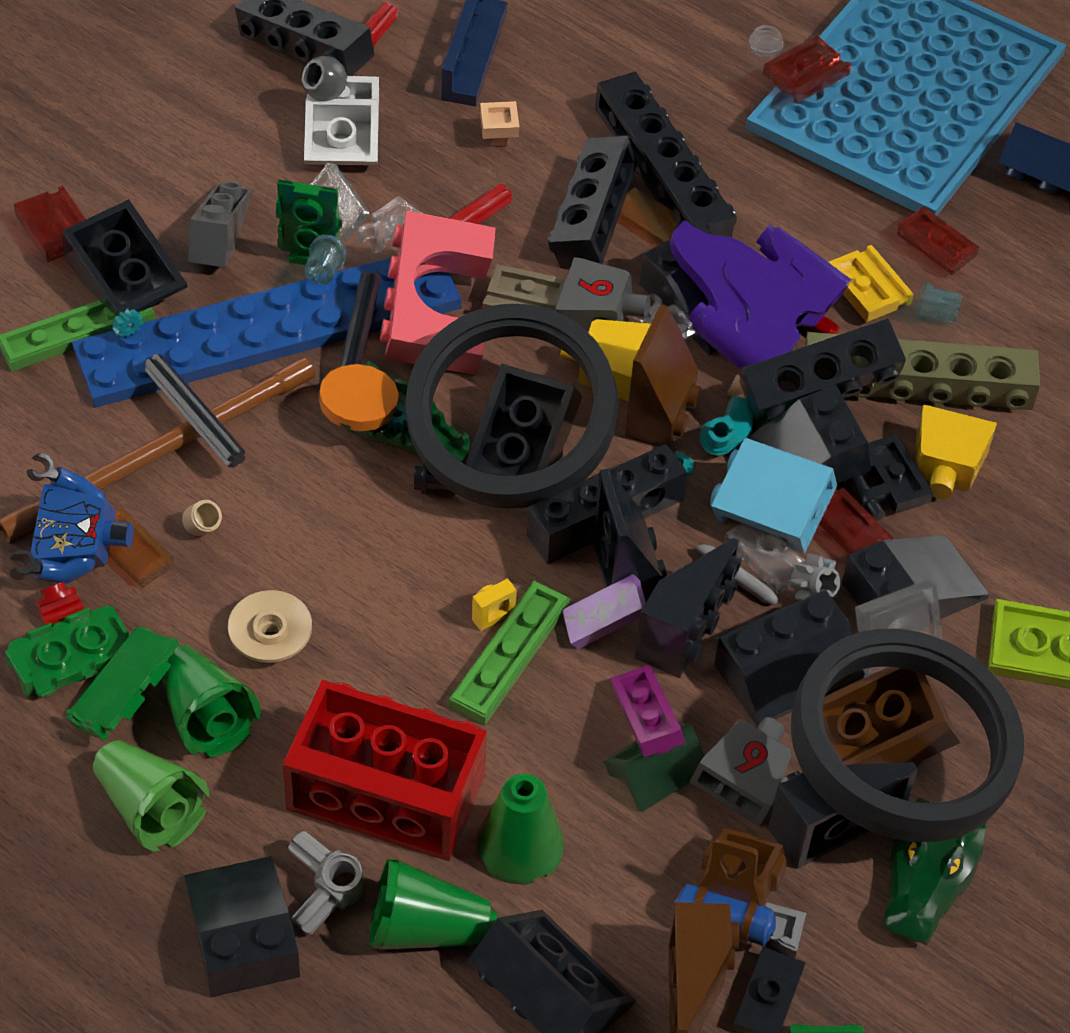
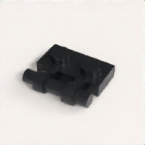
M897 434L869 442L871 470L843 481L845 485L851 486L856 495L855 502L861 512L867 513L872 522H877L885 516V512L880 505L882 503L889 502L893 511L899 513L930 503L933 495L931 488ZM872 475L878 485L870 488L864 477Z

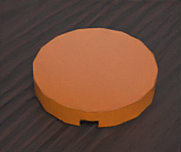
M360 364L345 365L330 371L322 380L319 404L322 413L332 423L338 426L341 423L349 425L350 430L368 431L388 424L393 418V413L397 408L399 393L395 382L386 373L372 366Z

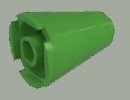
M122 740L105 744L96 753L93 772L130 831L143 847L153 852L160 851L157 846L168 844L172 848L191 835L202 821L206 812L202 807L204 794L209 798L210 790L206 781L197 773Z

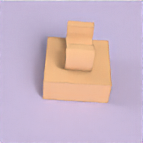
M516 101L480 103L483 139H492L493 146H507L508 138L519 137Z

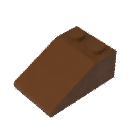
M660 304L633 360L625 436L659 447L666 444L670 449L675 436H683L689 418L686 412L688 408L695 409L701 394V387L696 385L697 365L669 307Z
M886 667L824 697L823 721L826 734L836 754L845 765L916 763L960 743L932 677L904 668Z
M675 902L668 940L670 1033H699L723 988L726 970H734L735 949L739 948L740 930L739 922L731 921L730 904Z

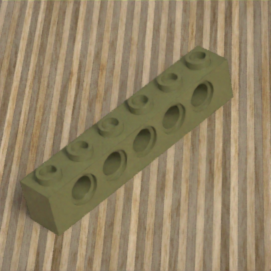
M807 332L805 346L840 334ZM898 339L907 359L901 373H899V377L884 385H878L877 382L863 386L860 392L852 395L860 398L873 397L895 399L898 401L911 400L937 404L949 403L972 405L975 407L987 406L1010 408L1013 410H1033L1040 388L1038 350ZM851 357V361L856 366H869L868 361L864 357ZM819 368L814 370L820 379L829 380L833 378V375L827 369Z

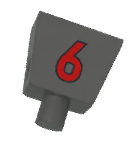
M574 257L555 311L572 319L589 332L592 321L596 319L625 322L627 316L647 318L650 309V296L633 293L631 274L628 271Z
M770 717L763 718L757 728L746 721H739L702 758L690 783L760 826L775 801L778 784L784 777L792 755L791 750L779 742L785 733L783 725Z

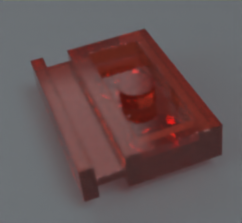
M817 35L765 63L763 75L784 94H791L793 101L797 104L848 76L851 64L848 61L846 63L841 61V55Z
M64 186L58 187V192L49 194L47 191L13 204L16 217L46 262L64 256L62 230L86 220Z

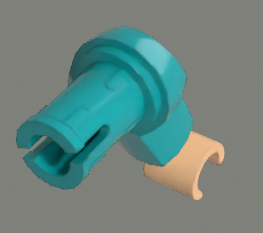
M738 374L727 393L732 398L727 403L723 417H718L705 423L699 434L700 444L706 452L712 455L719 456L730 452L752 433L753 415L739 383L740 375Z

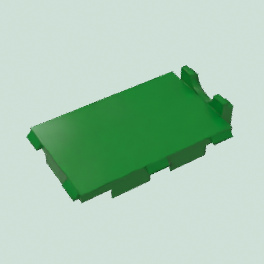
M278 179V197L275 209L276 218L279 219L278 248H281V251L290 252L288 257L289 263L329 269L332 259L340 260V258H343V249L340 246V229H343L342 219L339 217V189Z
M106 605L91 612L90 607L66 616L65 620L53 624L54 627H52L51 622L27 632V637L24 639L20 637L10 641L9 649L5 650V662L8 668H12L26 697H33L34 691L38 698L54 693L55 690L99 674L129 637V632L113 606L109 607Z
M144 626L136 627L72 709L68 708L66 710L68 715L65 718L79 731L105 741L109 736L105 730L109 732L114 730L123 716L129 721L145 700L141 695L142 691L150 683L155 687L172 666L167 660L179 646L177 643L179 639L153 633L150 631V628Z

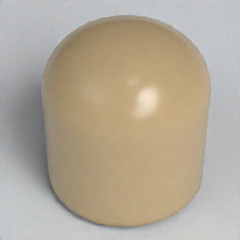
M201 500L189 506L182 516L185 530L194 536H203L219 527L222 520L220 508L210 500Z

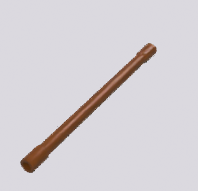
M302 357L276 371L271 377L209 410L223 425L281 393H287L315 377L314 369L308 359ZM187 421L84 476V478L99 490H102L201 437V435ZM40 500L33 504H27L0 519V532L7 542L35 528Z

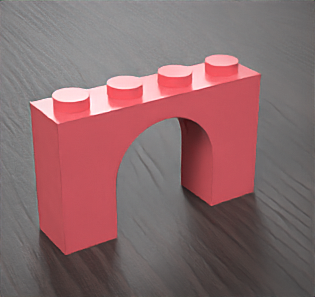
M406 210L402 225L395 224L392 237V247H398L397 256H391L388 269V278L394 279L393 288H387L384 302V310L390 311L389 320H383L380 334V342L386 343L384 359L415 364L430 340L448 324L458 319L457 317L440 314L429 308L418 296L414 282L419 277L431 272H449L485 279L493 259L495 227ZM484 343L466 351L447 370L475 375L483 356Z

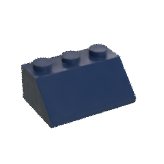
M1015 122L998 162L1007 166L1005 173L1025 181L1027 175L1040 179L1038 187L1057 195L1061 188L1070 192V143Z

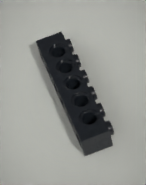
M636 71L598 82L595 103L596 111L614 137H628L638 162L636 171L675 229L685 220L694 227L703 223L714 235L732 238L734 225L737 222L733 206L726 203L719 193L717 183L710 179L703 170L699 157L692 154L686 145L683 134L674 128L669 120L666 109L660 107L654 99L650 86L643 83Z

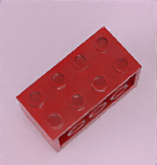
M322 679L282 764L286 809L450 862L485 777L487 730L481 729L469 721L458 722L439 716L427 708L416 709L397 703L388 696H374L358 691L346 683H332Z

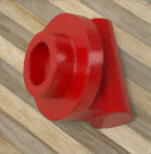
M64 581L40 590L43 598L35 601L40 611L43 625L52 622L53 626V624L65 620L66 616L84 609L82 601L76 593L75 586L66 589Z

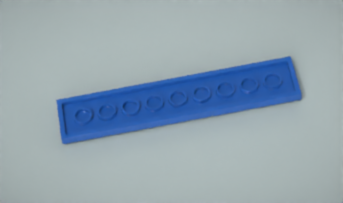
M391 257L147 321L139 326L141 330L135 331V335L130 334L128 338L126 335L121 338L113 330L72 341L73 352L94 408L161 390L145 371V360L155 354L163 355L183 380L189 383L346 340L360 275L364 271L377 273L381 277L369 334L381 331L383 320H389L390 311L384 310V302L387 288H393L394 279L388 278ZM431 272L419 277L414 282L418 296L432 310L444 314L461 309L462 299L449 272Z

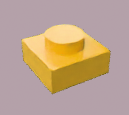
M508 578L495 585L490 584L483 587L473 596L472 621L480 631L507 618L515 608L517 589Z

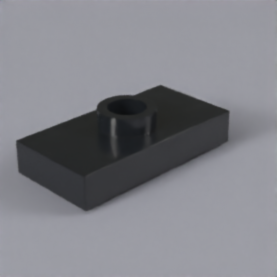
M763 947L732 1030L738 1033H781L806 962Z

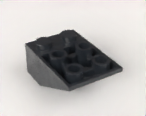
M732 538L659 580L641 611L635 659L678 678L682 676L688 664L694 666L697 663L704 645L701 642L705 633L708 635L713 634L721 615L718 612L722 603L729 605L736 592L738 583L733 580L742 562V559L737 557L739 539Z

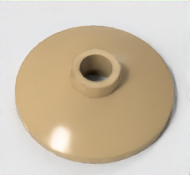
M277 590L260 591L245 597L234 607L228 620V634L235 649L243 656L258 662H280L295 656L306 646L312 633V619L306 605L297 597ZM267 632L276 633L274 635H265Z

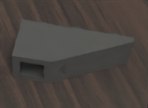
M231 181L216 184L190 219L188 262L226 267L234 255L253 189L242 188L240 183Z

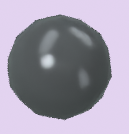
M319 56L313 58L304 67L301 81L305 92L312 98L319 101H330L342 94L348 77L344 66L338 60L330 56Z

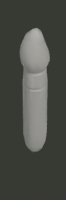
M706 544L696 547L700 556L715 549V547ZM740 567L733 581L764 603L773 605L778 602V598L772 589Z

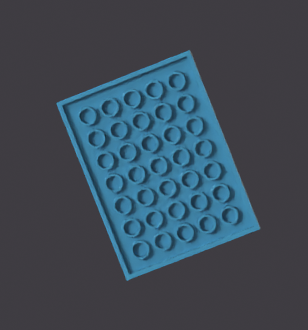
M851 0L747 118L745 129L934 221L1064 56L1066 44L970 0Z

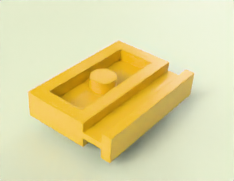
M872 245L867 246V249L863 252L857 250L829 261L831 265L852 279L843 295L866 323L896 311L898 306L902 304L906 306L911 305L914 294Z

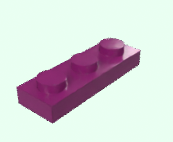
M650 665L610 678L614 693L644 757L653 754H663L674 747L686 744L682 729Z

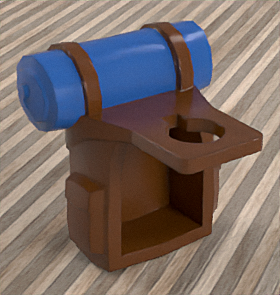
M724 828L719 835L713 836L708 848L705 849L701 869L704 872L697 885L687 884L680 891L675 902L730 904L731 921L739 922V940L742 944L749 946L752 942L765 946L766 942L773 936L776 928L774 910L766 907L770 892L777 891L784 877L787 862L786 856H784L783 845L756 835Z

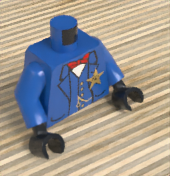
M39 453L32 457L33 460L39 461L44 465L45 472L41 474L33 469H28L26 471L27 476L32 481H42L47 478L50 480V484H43L31 552L17 550L10 557L13 561L18 560L24 563L26 568H12L9 574L13 579L23 580L29 574H33L35 579L57 583L64 581V584H68L92 572L95 567L105 566L108 561L110 546H131L134 535L132 523L115 521V510L107 502L106 496L101 490L83 476L61 466L55 469L53 460L46 454Z

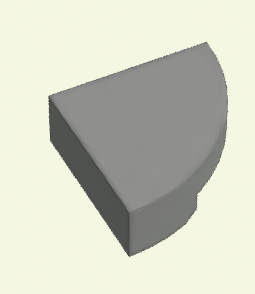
M767 902L766 907L773 909L774 916L776 917V928L769 942L779 952L795 958L806 913Z

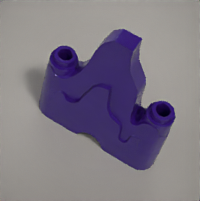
M684 220L673 232L670 239L671 253L680 267L697 284L709 302L708 306L701 302L693 310L688 321L693 324L692 329L741 371L743 367L793 351V347L800 339V334L796 327H815L852 281L851 278L780 227L774 228L769 225L757 239L756 243L761 246L760 251L766 256L764 257L741 241L731 237L707 234Z

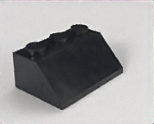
M825 589L720 636L714 665L758 727L765 717L778 719L792 712L798 688L809 668L829 646L840 639L852 635L851 627L846 616ZM864 669L840 679L829 689L825 696L863 679L865 676Z
M543 910L497 918L468 959L479 970L481 979L489 986L497 988L510 1001L512 1010L520 1017L529 1020L541 1033H602L629 1010L636 1001Z

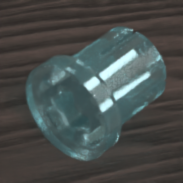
M321 235L312 241L309 248V259L304 269L306 277L311 282L317 284L319 281L320 285H325L332 281L337 269L343 266L347 258V249L344 243L331 235Z
M924 282L919 292L915 318L925 320L926 317L954 323L958 317L962 296L960 293L933 288V283Z

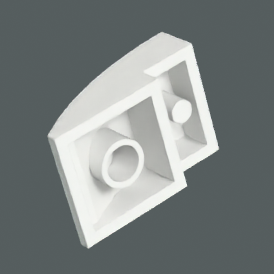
M347 76L345 90L338 98L330 101H319L307 94L304 164L377 166L379 77Z

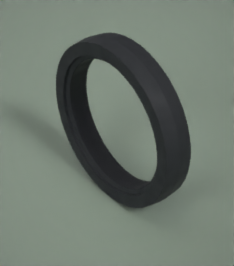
M529 304L489 306L470 312L448 324L430 340L418 357L410 375L406 395V417L409 434L419 457L429 472L443 486L456 495L471 502L495 508L529 507L583 482L596 469L605 456L614 435L618 412V392L610 364L596 340L583 327L567 316L554 310ZM518 336L548 342L565 351L579 364L585 372L593 391L591 418L587 429L576 446L551 466L519 476L486 474L458 461L442 445L432 425L431 410L435 390L449 366L471 348L497 338Z
M892 628L874 629L852 634L832 644L819 655L801 681L791 715V738L795 756L804 775L816 792L832 808L850 821L869 831L893 839L909 842H939L963 836L987 822L1008 798L1016 783L1023 762L1024 734L1018 711L1003 685L982 663L961 648L921 632ZM873 667L904 668L936 679L957 693L979 718L986 732L990 747L991 761L987 779L971 793L961 798L940 803L906 801L871 787L842 762L828 739L823 721L825 694L845 676Z

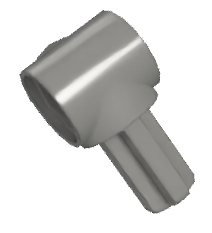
M302 831L292 839L288 850L315 873L314 885L317 890L293 915L292 922L302 933L312 935L336 908L344 910L347 905L354 904L361 899L365 892V880L361 864L356 857L342 853L340 850L332 853L310 834ZM350 873L355 876L353 882L347 886L333 884V880L339 874Z

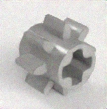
M808 554L807 562H795V568L789 584H792L793 588L798 591L795 599L803 600L825 589L831 597L836 598V593L840 587V580H842V577L834 569L836 561L819 555Z

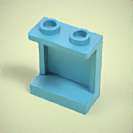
M744 438L739 450L734 449L727 463L728 473L723 483H718L712 492L710 505L716 520L725 523L727 518L780 536L787 539L790 549L805 554L837 487L833 468Z

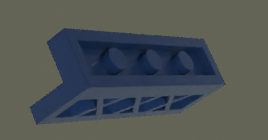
M500 0L465 1L442 68V101L476 107L507 14L508 2Z

